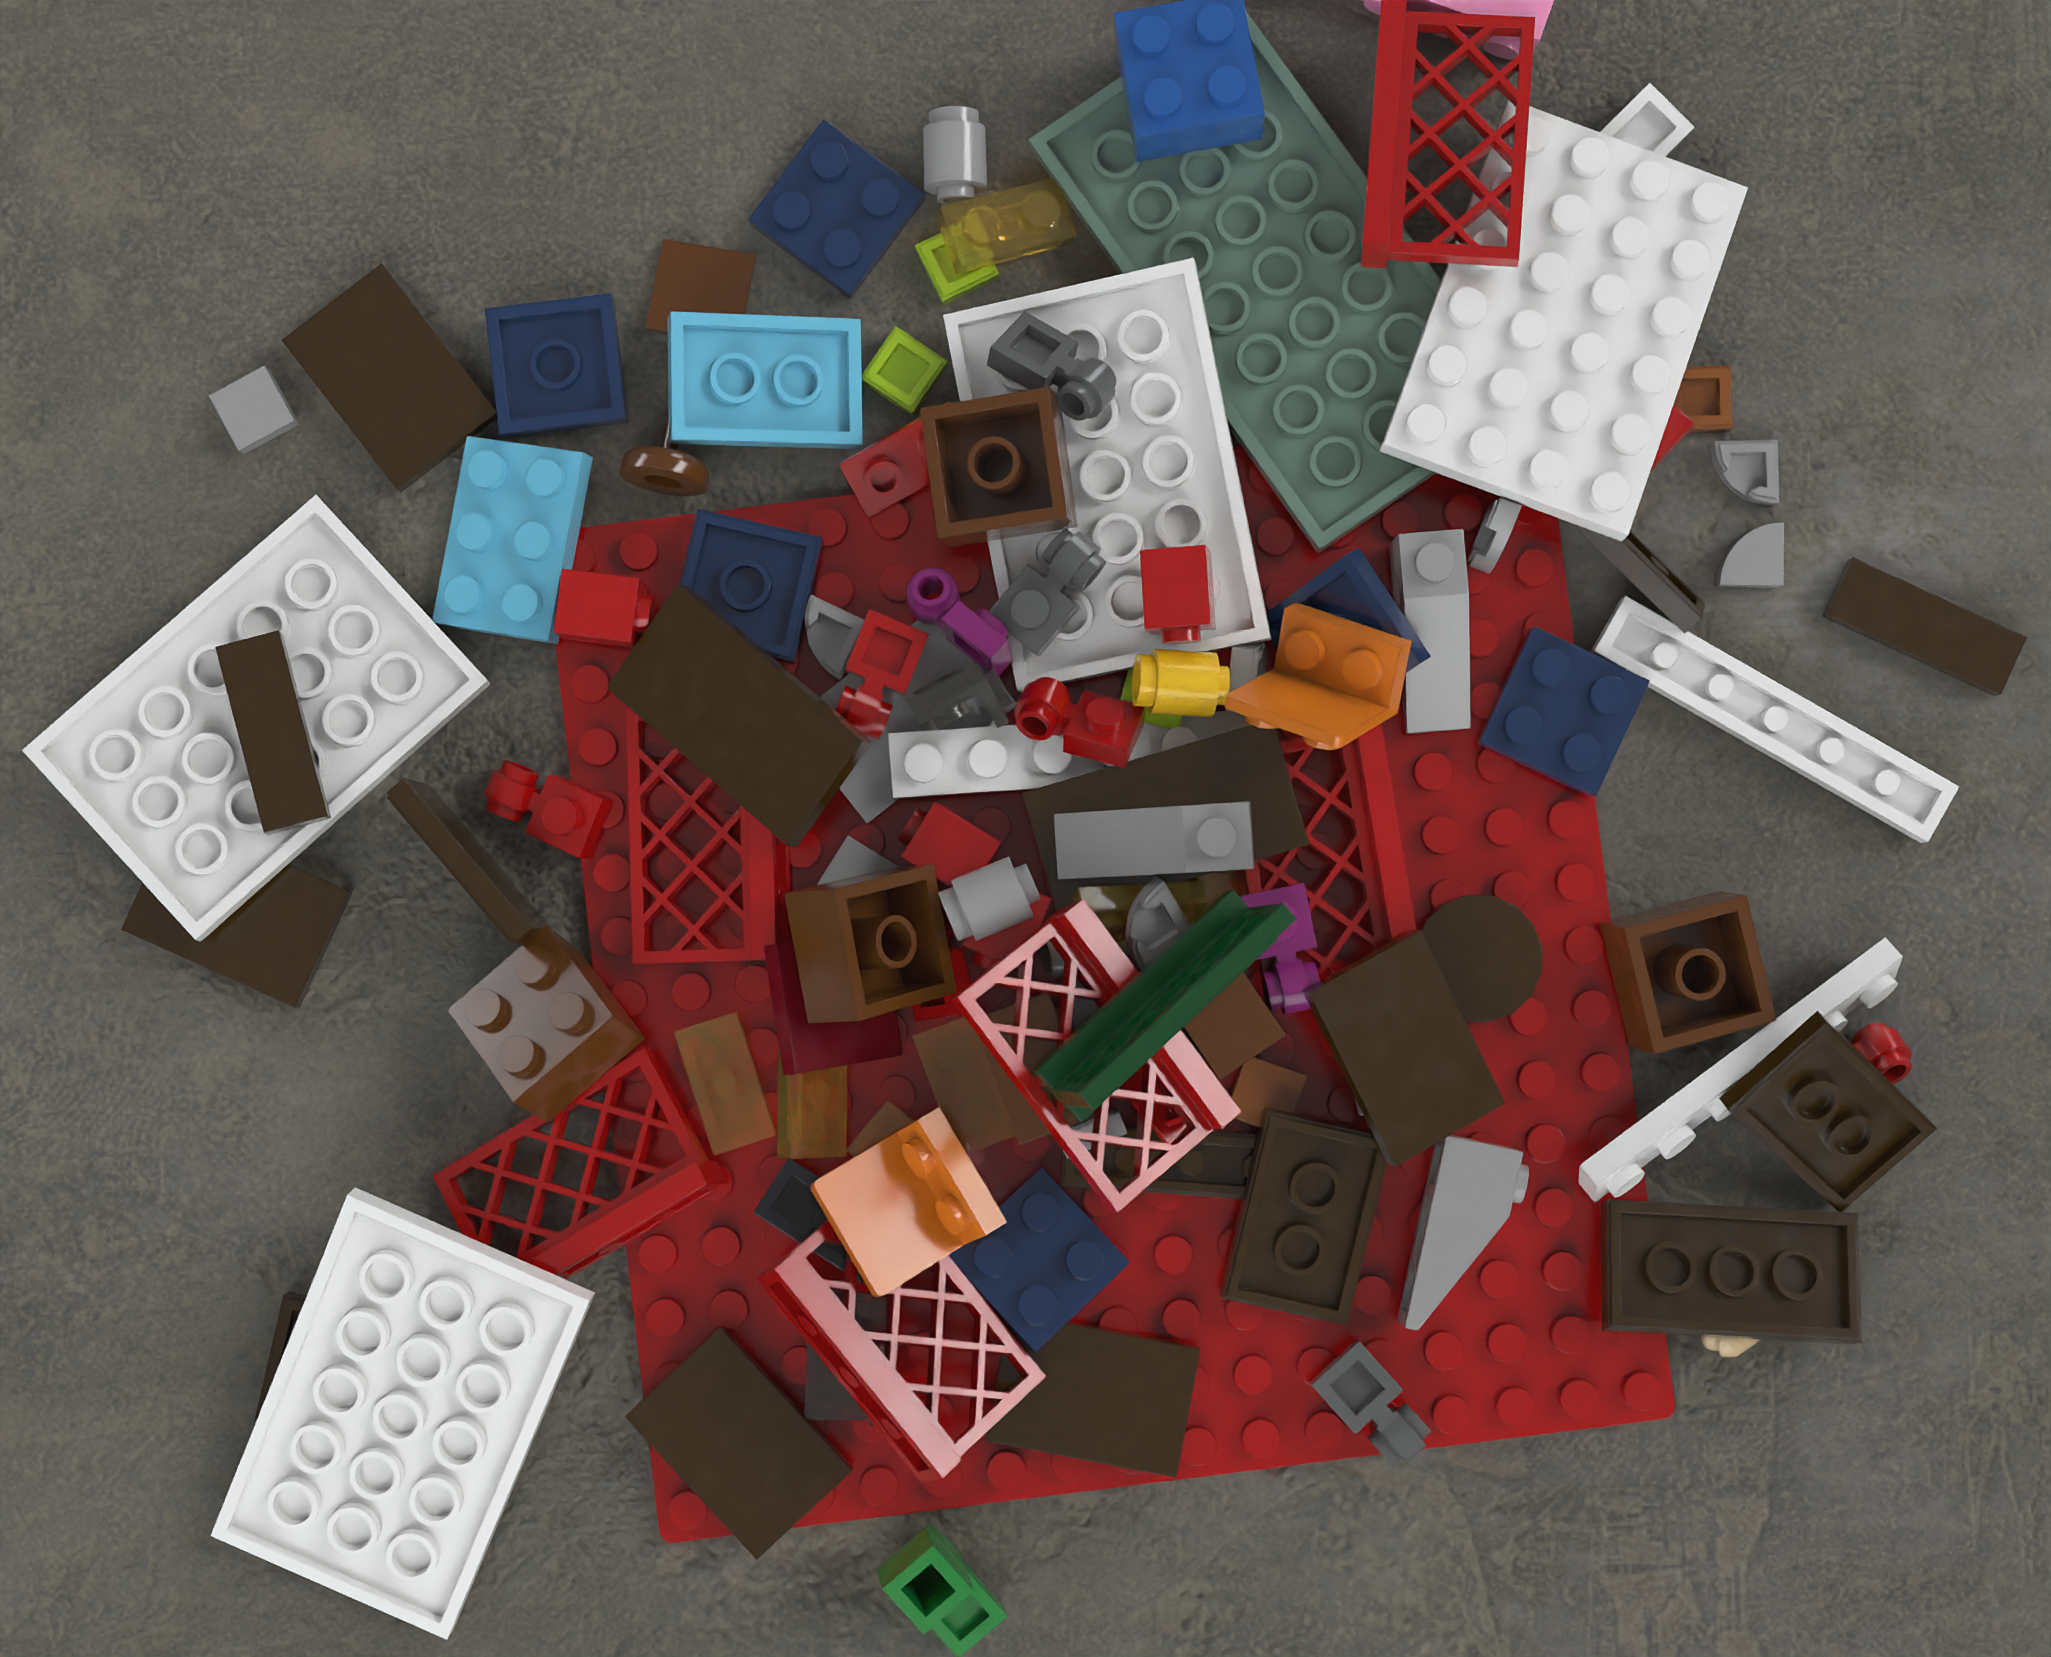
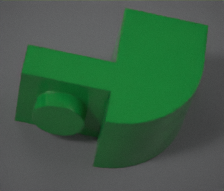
M927 1525L877 1568L883 1591L923 1634L932 1629L957 1657H961L1008 1617L1002 1603L963 1561L960 1551L945 1535L932 1525Z

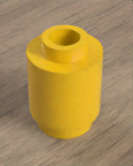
M1154 648L1151 655H1136L1131 683L1132 703L1134 706L1147 707L1150 714L1211 718L1215 713L1217 705H1225L1226 695L1230 689V672L1228 666H1220L1217 653Z

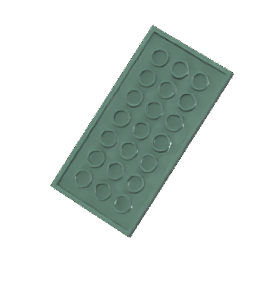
M1246 11L1265 112L1261 140L1136 162L1121 77H1119L1028 139L1030 150L1119 275L1194 258L1229 429L1319 554L1436 474V472L1382 453L1380 448L1441 279L1429 262L1387 260V268L1361 267L1367 177ZM1403 228L1402 241L1413 242Z

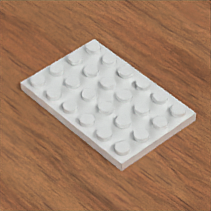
M1509 100L1503 108L1496 130L1515 115V106ZM1529 106L1518 267L1447 263L1380 452L1622 542L1629 535L1748 187ZM1514 132L1504 139L1512 150ZM1494 149L1487 153L1478 177L1485 187L1492 192L1511 176V167ZM1510 192L1499 200L1507 210L1509 209ZM1474 193L1471 196L1466 212L1481 201ZM1489 209L1464 229L1478 245L1506 247L1507 228Z
M1194 258L943 315L960 401L1029 390L987 366L990 347L1024 311L1078 341L1075 359L1079 358L1082 361L1092 358L1102 360L1111 367L1116 376L1115 396L1097 417L1078 421L1069 418L1062 412L1078 527L1069 528L1068 530L1074 535L1081 531L1101 548L1099 556L1106 561V565L1097 578L1084 591H1080L1075 586L1064 591L1080 608L1040 657L1033 654L1009 633L1007 639L1013 660L1012 667L1017 691L1022 692L1028 683L1040 677H1051L1062 683L1129 670L1133 668L1137 654L1151 655L1154 648L1215 652L1230 649L1235 645H1247L1272 640ZM1052 384L1050 388L1057 395L1058 386ZM1062 530L988 541L999 598L1027 564L1034 567L1044 577L1049 574L1047 571L1049 564L1042 559V555L1051 541ZM1206 545L1211 551L1216 630L1200 631V642L1162 644L1161 634H1150L1144 627L1140 550Z
M315 495L22 751L195 940L201 942L483 692L490 683L323 501ZM279 630L283 634L331 818L267 835L263 832L215 647Z
M355 1187L345 1199L211 1536L447 1640L462 1611L595 1292Z

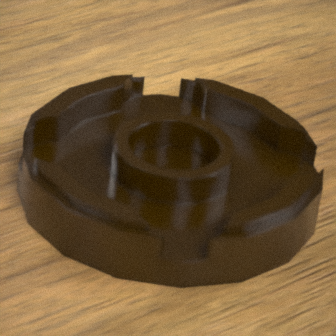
M1465 895L1441 904L1425 920L1420 930L1465 1021L1491 1022L1513 1014L1532 996L1542 974L1543 948L1533 923L1517 906L1495 896Z

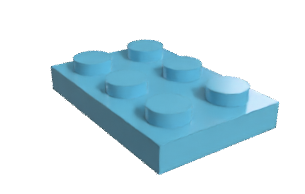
M670 312L667 317L669 444L858 449L863 445L861 319Z
M467 436L432 621L435 624L558 644L559 636L553 633L561 572L562 568L572 570L593 457L584 452Z

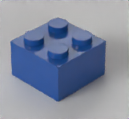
M1183 0L1114 13V42L1136 162L1262 139L1265 112L1244 0Z

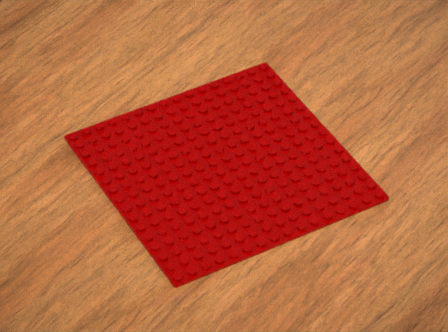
M1242 446L1233 447L1266 612L1346 554L1360 548L1393 598L1389 544L1398 534L1463 529L1469 588L1471 728L1405 734L1402 693L1398 713L1381 723L1416 930H1420L1425 920L1441 904L1465 895L1495 896L1517 906L1533 923L1543 948L1542 974L1532 996L1513 1014L1491 1022L1465 1021L1505 1104L1452 1135L1506 1146L1523 1152L1521 1164L1529 1167V1178L1521 1204L1512 1203L1510 1217L1418 1331L1405 1328L1397 1320L1434 1145L1396 1167L1390 1164L1386 1166L1347 1325L1222 1299L1219 1291L1242 1199L1141 1192L1119 1212L1110 1213L1092 1188L1060 1186L1061 1146L1052 1134L1019 1145L981 1040L962 1014L915 1021L912 1006L895 1010L902 1050L901 1056L783 1076L766 960L632 964L625 708L629 707L607 688V685L633 648L565 640L559 637V642L555 644L570 777L572 781L613 800L590 858H580L593 969L645 1037L640 1044L619 1062L642 1048H651L709 1161L718 1162L729 1183L626 1244L643 1398L723 1325L853 1466V1470L792 1528L1382 1455L1367 1438L1376 1429L1372 1425L1373 1420H1370L1355 1434L1309 1383L1356 1339L1362 1343L1403 1389L1387 1405L1388 1408L1392 1407L1396 1411L1405 1402L1431 1430L1422 1440L1426 1444L1423 1449L1669 1418L1675 1410L1666 1335L1601 1331V1202L1606 1199L1648 1201L1645 1175L1623 1195L1615 1198L1609 1192L1597 1202H1594L1578 1183L1580 1165L1638 1122L1626 1031L1600 923L1611 920L1595 797L1591 798L1476 743L1531 627L1540 628L1575 645L1559 520L1557 517L1522 505L1496 565L1489 574L1469 567L1470 562L1467 560L1487 508L1495 500L1503 497L1436 473L1318 554ZM930 485L921 488L870 518L866 516L855 494L711 511L822 537L824 541L811 595L865 620L870 609L909 626L914 624L917 619L910 610L906 589L910 579L917 572L926 568H940L947 571L956 581L960 602L974 613L980 608L990 611L999 600L988 541L951 547L938 539ZM696 513L581 527L572 570L639 578L647 585L646 596L655 597V617L677 584H680ZM933 593L927 596L926 599L933 600L941 594ZM804 622L795 664L775 660L817 696L821 697L840 680L829 674L815 658L808 644ZM1270 640L1263 641L1268 646L1266 672L1274 668L1277 653ZM1232 648L1215 651L1218 655L1220 666H1228L1230 670ZM1011 662L997 679L1017 703L1022 692L1017 691ZM1128 670L1063 684L1069 691L1070 702L1073 705L1078 704L1084 690L1120 699ZM1217 705L1215 712L1225 711V705ZM1014 708L992 726L1016 725ZM644 722V748L661 763L674 749V746L648 723ZM1281 728L1276 729L1279 741L1303 737ZM1314 748L1299 771L1329 791L1342 773L1339 749L1324 750ZM1301 751L1284 753L1285 761L1292 765ZM684 755L668 771L691 794L708 777ZM645 763L646 780L653 770ZM1293 778L1291 783L1303 824L1305 825L1323 799ZM661 779L646 796V813L663 827L685 801ZM717 784L700 802L723 825L740 808V804ZM1344 785L1336 798L1348 806ZM838 789L798 846H789L790 892L816 886L847 836L852 837L898 867L914 866L901 857L907 845L900 842L898 838L917 807L928 813L933 803L937 802L1002 843L991 863L1008 856L1014 868L1026 863L1037 891L1052 898L1042 922L1056 912L1022 795L1023 792L1029 790L899 798L866 824L844 794ZM1330 805L1310 835L1339 855L1353 836L1351 820ZM692 810L670 836L695 858L717 832ZM739 824L732 834L741 841V828ZM647 828L648 843L655 835ZM724 841L702 867L727 889L742 872L741 855ZM664 843L648 859V877L663 891L686 868V865ZM1310 845L1300 847L1284 870V873L1298 883H1304L1305 888L1313 893L1333 862ZM1355 849L1347 862L1359 870ZM1285 852L1265 857V859L1276 866ZM1258 865L1262 886L1271 873ZM1341 868L1320 899L1350 919L1364 899L1361 882ZM1243 870L1217 871L1186 880L1187 907L1180 909L1189 924H1191L1226 891L1234 890L1238 896L1247 895ZM694 874L672 900L697 922L718 899V896ZM1278 879L1272 889L1287 887V885ZM937 880L939 892L950 888ZM741 888L734 898L743 906ZM648 891L650 907L657 899ZM726 905L704 931L722 949L744 948L743 920ZM1315 906L1310 914L1317 948L1312 949L1324 956L1344 926ZM665 907L649 924L650 951L671 950L689 931ZM1129 911L1098 913L1096 916L1099 919H1117L1128 916ZM1365 913L1358 926L1370 934L1367 914ZM1352 932L1331 963L1343 969L1373 952L1372 946ZM955 935L948 942L949 949L963 947L966 966L972 983L987 969L970 963L974 950L963 946L964 939L958 941ZM696 938L686 950L707 948ZM1040 948L1036 950L1033 954L1031 981L1055 985L1062 983L1063 977L1049 979L1043 965ZM1302 951L1295 952L1296 958H1300L1302 964L1314 962L1315 966H1317L1318 963ZM1128 955V959L1131 961L1136 970L1140 972L1139 968L1136 967L1132 962L1130 955ZM1255 960L1243 972L1265 1003L1258 960ZM1014 968L1005 977L1018 979L1019 969ZM1326 969L1320 981L1332 975V973ZM992 986L979 996L976 1002L987 1013L1014 1003L1016 1001L1017 989ZM1030 991L1029 997L1039 992ZM1049 994L1052 1002L1061 999L1059 995ZM1281 1008L1269 1010L1286 1036L1255 1057L1307 1076L1295 1114L1368 1129L1364 1115H1358L1355 1097L1311 1008L1283 1014ZM1240 1067L1219 1080L1229 1095L1233 1089ZM641 1069L623 1079L616 1106L645 1114L651 1087ZM1109 1098V1108H1117L1124 1125H1138L1139 1112L1129 1100ZM660 1107L657 1118L668 1121ZM940 1107L998 1207L1042 1167L1130 1261V1264L1069 1322L1200 1347L1177 1477L985 1441V1433L960 1457L962 1461L944 1478L921 1483L756 1279L772 1264L782 1259L799 1244V1242L753 1213L788 1158L792 1159L821 1178ZM614 1114L611 1123L614 1151L616 1154L633 1158L642 1122ZM1233 1119L1224 1128L1213 1131L1258 1134L1259 1127ZM659 1127L654 1128L646 1163L667 1168L686 1156L674 1132ZM616 1163L619 1194L622 1195L630 1167ZM643 1171L640 1183L655 1174ZM811 1252L806 1257L823 1280L844 1282L845 1272L814 1252ZM931 1265L901 1284V1288L932 1291L934 1267ZM945 1282V1293L955 1294ZM833 1291L843 1304L844 1292ZM856 1294L854 1318L864 1331L886 1333L888 1297L881 1296L877 1298L873 1295ZM900 1298L898 1335L929 1338L932 1302ZM944 1303L942 1339L973 1342V1315L964 1305ZM991 1307V1309L995 1312V1314L999 1317V1319H1000V1320L1003 1322V1324L1007 1327V1323H1006V1322L1001 1318V1316ZM986 1334V1344H995L989 1335ZM874 1342L884 1354L885 1343ZM906 1345L897 1346L896 1371L906 1383L927 1385L929 1348ZM942 1349L940 1386L971 1389L972 1352ZM985 1354L984 1390L986 1391L995 1390L1001 1355ZM916 1394L926 1406V1394ZM939 1396L938 1422L954 1441L969 1426L970 1399ZM983 1400L982 1414L992 1405V1401ZM649 1444L661 1538L668 1543L734 1536Z

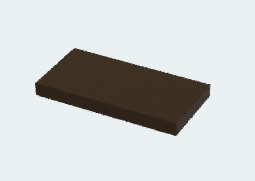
M677 584L607 685V688L787 846H798L872 743L687 585Z
M1249 725L1128 761L1125 768L1114 765L1022 793L1056 911L1081 899H1085L1088 905L1093 908L1138 895L1141 889L1155 876H1158L1169 886L1217 871L1058 879L1054 814L1250 801L1254 861L1310 845L1276 729H1265Z
M1606 1199L1601 1202V1331L1853 1345L1862 1343L1858 1213Z

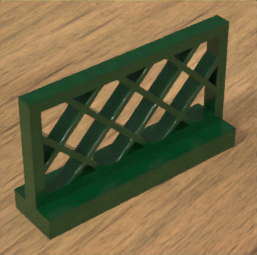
M1234 890L1226 891L1042 1061L1033 1072L1076 1121L1083 1122L1277 941L1276 938L1297 918L1284 903L1248 907Z

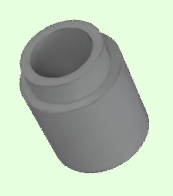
M946 106L933 109L928 113L929 124L923 127L924 190L930 194L937 195V202L943 205L958 206L971 204L975 201V194L987 189L986 127L979 123V111L974 108Z
M1009 856L951 880L953 887L938 892L958 941L972 935L978 941L1033 918L1034 916L1029 905L1041 900L1026 863L1014 868Z

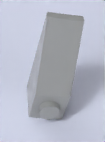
M1463 529L1398 534L1389 544L1393 600L1431 655L1430 658L1405 674L1402 688L1405 734L1471 728L1469 588Z
M1250 801L1054 814L1058 879L1253 869L1255 867Z
M1452 1134L1434 1145L1397 1320L1405 1328L1417 1331L1510 1217L1512 1203L1521 1204L1529 1178V1167L1521 1164L1523 1152L1514 1148Z

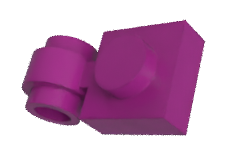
M926 568L917 572L910 579L906 589V597L914 617L922 623L935 625L937 628H940L946 633L947 640L993 678L997 679L1013 661L1008 639H1006L1009 635L1007 628L989 611L980 608L974 613L960 602L956 581L947 571L940 568ZM933 593H939V594H941V595H940L938 598H936V599H933V600H927V599H926V597L929 596L930 594H933Z
M1304 883L1239 896L1248 907L1284 903L1297 918L1276 938L1277 941L1256 960L1273 957L1272 970L1261 972L1264 997L1269 1010L1281 1008L1283 1014L1310 1009L1302 991L1320 981L1314 962L1302 964L1300 958H1296L1295 953L1297 951L1317 948Z

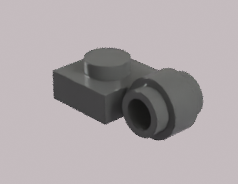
M1025 311L990 347L987 366L1029 390L1050 387L1052 384L1058 386L1056 395L1058 406L1071 419L1081 421L1086 418L1097 417L1115 396L1116 376L1108 364L1095 358L1082 361L1079 358L1075 359L1078 341Z
M1067 528L1063 529L1051 541L1042 555V559L1049 564L1047 569L1049 574L1044 577L1034 567L1027 564L989 612L1007 628L1014 638L1033 654L1040 657L1080 608L1064 591L1073 586L1077 587L1080 591H1084L1097 578L1106 565V561L1099 556L1101 548L1081 531L1074 535Z
M1356 1339L1309 1382L1355 1434L1370 1420L1374 1421L1372 1425L1376 1429L1367 1438L1393 1467L1402 1458L1408 1463L1426 1446L1422 1440L1431 1430L1405 1402L1396 1411L1392 1407L1388 1408L1387 1405L1403 1389L1359 1340Z

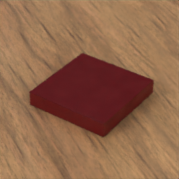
M793 941L763 946L783 1076L902 1055L896 1011L861 1021L808 1023Z

